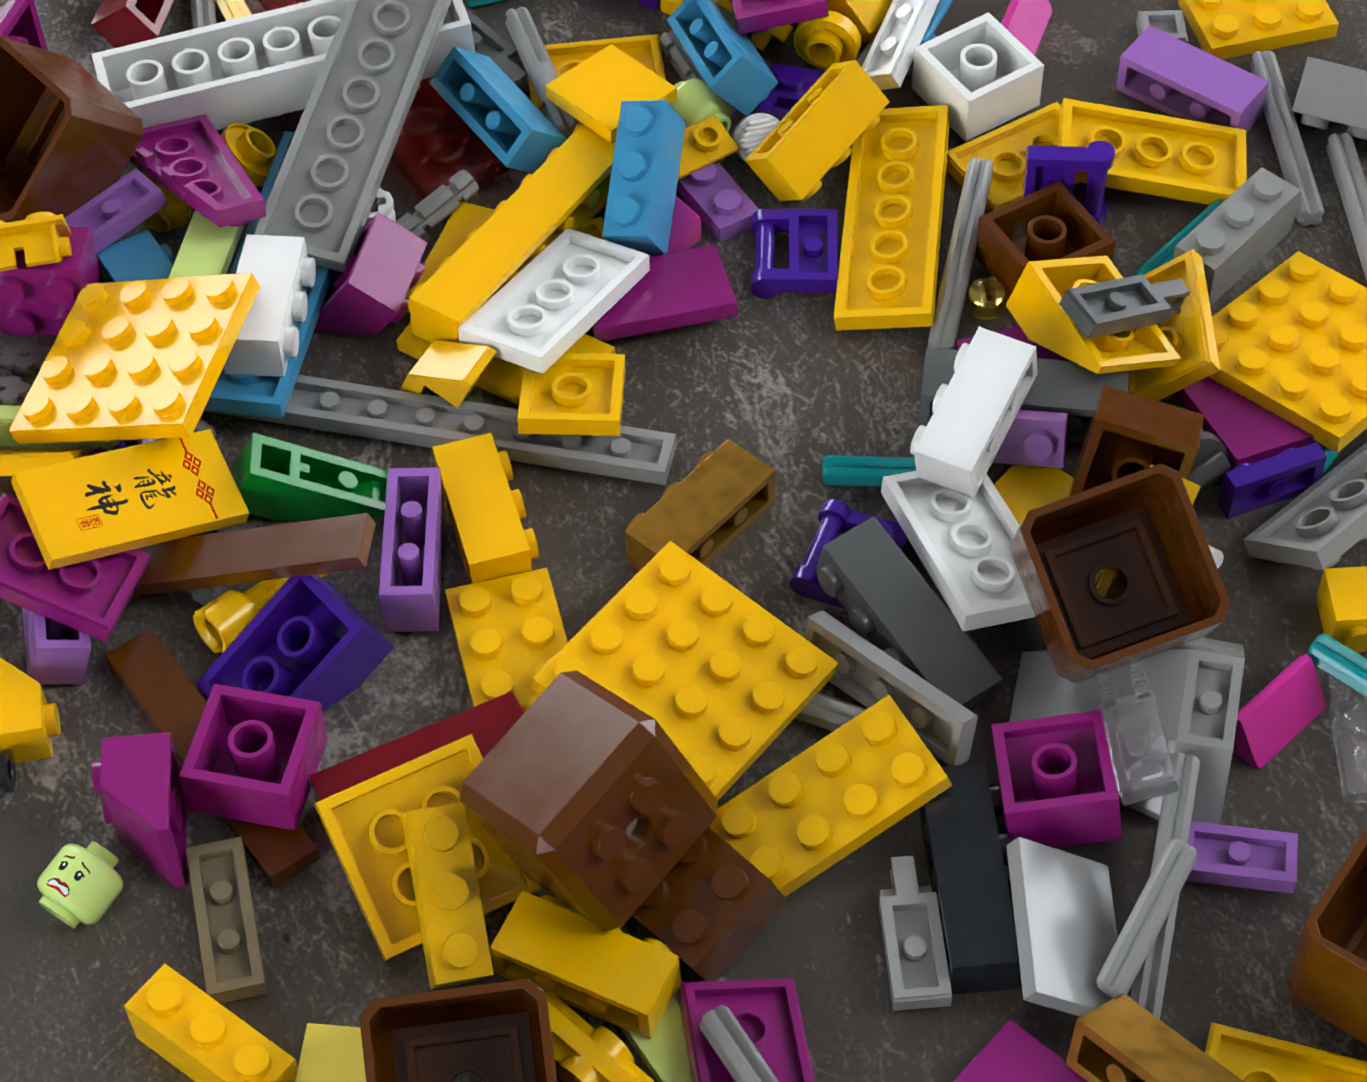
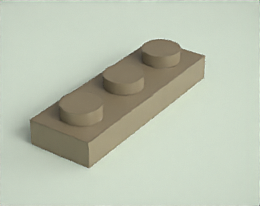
M242 836L187 847L186 853L207 994L220 1004L268 994Z

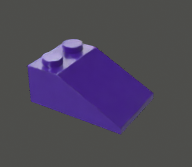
M317 574L290 577L198 680L196 685L207 698H209L213 685L220 684L321 702L322 711H324L360 687L391 652L394 646L332 583Z

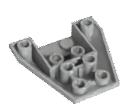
M1200 638L1078 683L1058 676L1048 649L1025 651L1021 655L1009 722L1103 710L1120 803L1159 821L1169 758L1173 753L1189 754L1196 756L1200 761L1191 821L1220 824L1234 748L1245 663L1243 644Z

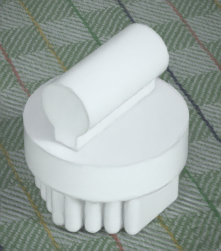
M755 113L743 118L736 126L733 134V140L739 147V151L736 152L737 155L745 162V159L780 121L766 113Z

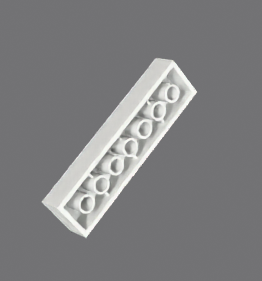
M311 0L93 53L91 55L97 78L103 86L142 119L143 128L206 114L214 128L221 130L235 122L249 123L305 109L348 0ZM462 0L451 1L421 80L434 77L454 46L475 52L472 26Z

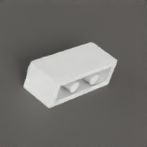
M246 234L236 274L252 273L260 285V289L224 365L225 374L285 376L289 357H296L298 353L299 331L297 325L298 321L304 322L306 320L308 308L306 288L313 287L315 284V259L307 255L305 237Z
M982 327L978 328L970 344L963 343L960 347L954 363L955 373L949 385L943 383L939 387L932 405L933 415L927 426L920 425L910 447V453L915 458L917 477L973 498L1038 374L1036 346Z

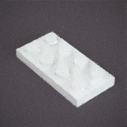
M567 228L458 328L459 343L490 346L497 351L494 357L543 374L650 271L649 254Z
M916 471L883 477L882 496L963 632L1035 617L1009 550L1020 525L987 473L974 498L919 478Z

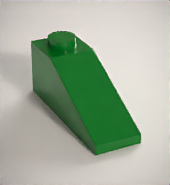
M252 433L231 467L233 479L250 514L276 521L318 520L368 513L372 519H384L388 470L257 433Z

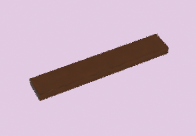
M368 513L184 537L138 548V550L150 554L151 558L132 597L366 568L376 523Z
M149 629L105 654V658L110 669L157 732H170L178 760L183 765L207 701L152 629ZM221 817L235 837L242 836L246 852L272 887H275L321 858L318 847L300 824L297 830L294 831Z

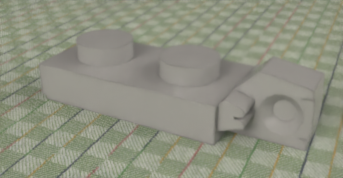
M914 855L891 857V889L880 890L879 914L893 1011L951 1006L952 990L937 893L932 892L931 885L918 886Z

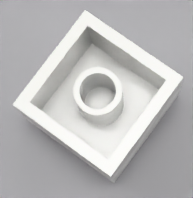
M988 12L914 48L912 89L929 106L948 105L950 127L967 142L1040 105L1044 64Z

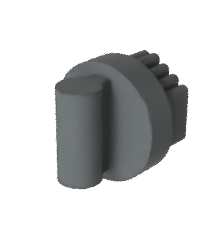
M1203 429L1199 449L1187 479L1200 485V489L1209 487L1217 482L1225 471L1232 467L1229 463L1228 451L1217 436L1209 431L1205 432Z

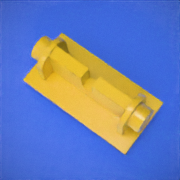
M715 115L685 128L678 180L716 161L720 163L724 161L725 157L739 151L738 145Z
M36 212L28 215L25 220L6 223L0 220V271L18 269L15 251L24 250L27 267L63 262V257L72 256L69 239L71 231L63 214L55 215L51 212Z

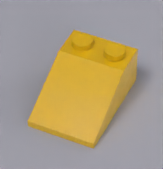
M1108 256L1028 261L1006 303V307L1029 340L1096 374L1177 366L1181 360V357L1157 324L1087 339L1059 305L1065 291H1068L1070 288L1123 278Z

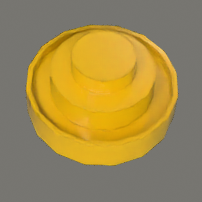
M828 10L829 16L799 22L794 33L793 45L798 55L806 63L818 69L827 70L832 63L855 60L861 47V35L857 26L849 18L835 11Z
M235 122L228 125L220 134L221 138L253 184L263 187L277 152L275 144L266 133L245 123Z

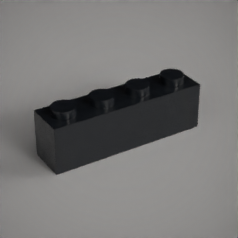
M986 763L941 767L948 776L952 786L918 808L930 884L932 892L937 893L952 995L1018 989L1020 964L1011 883L1007 881L1005 866H1009L1007 845L1010 841L1007 832H998L996 817L1002 816V800L999 785L989 784Z

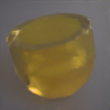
M994 277L976 279L968 290V311L980 319H994L1004 312L1006 291L1003 284ZM986 294L992 295L993 301H987Z

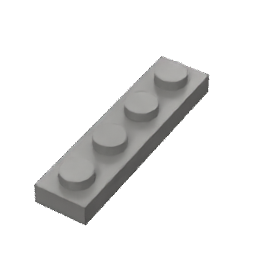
M822 610L807 617L804 638L839 663L836 674L830 679L832 684L867 708L890 695L933 755L949 766L962 765L969 761L978 719L976 714Z

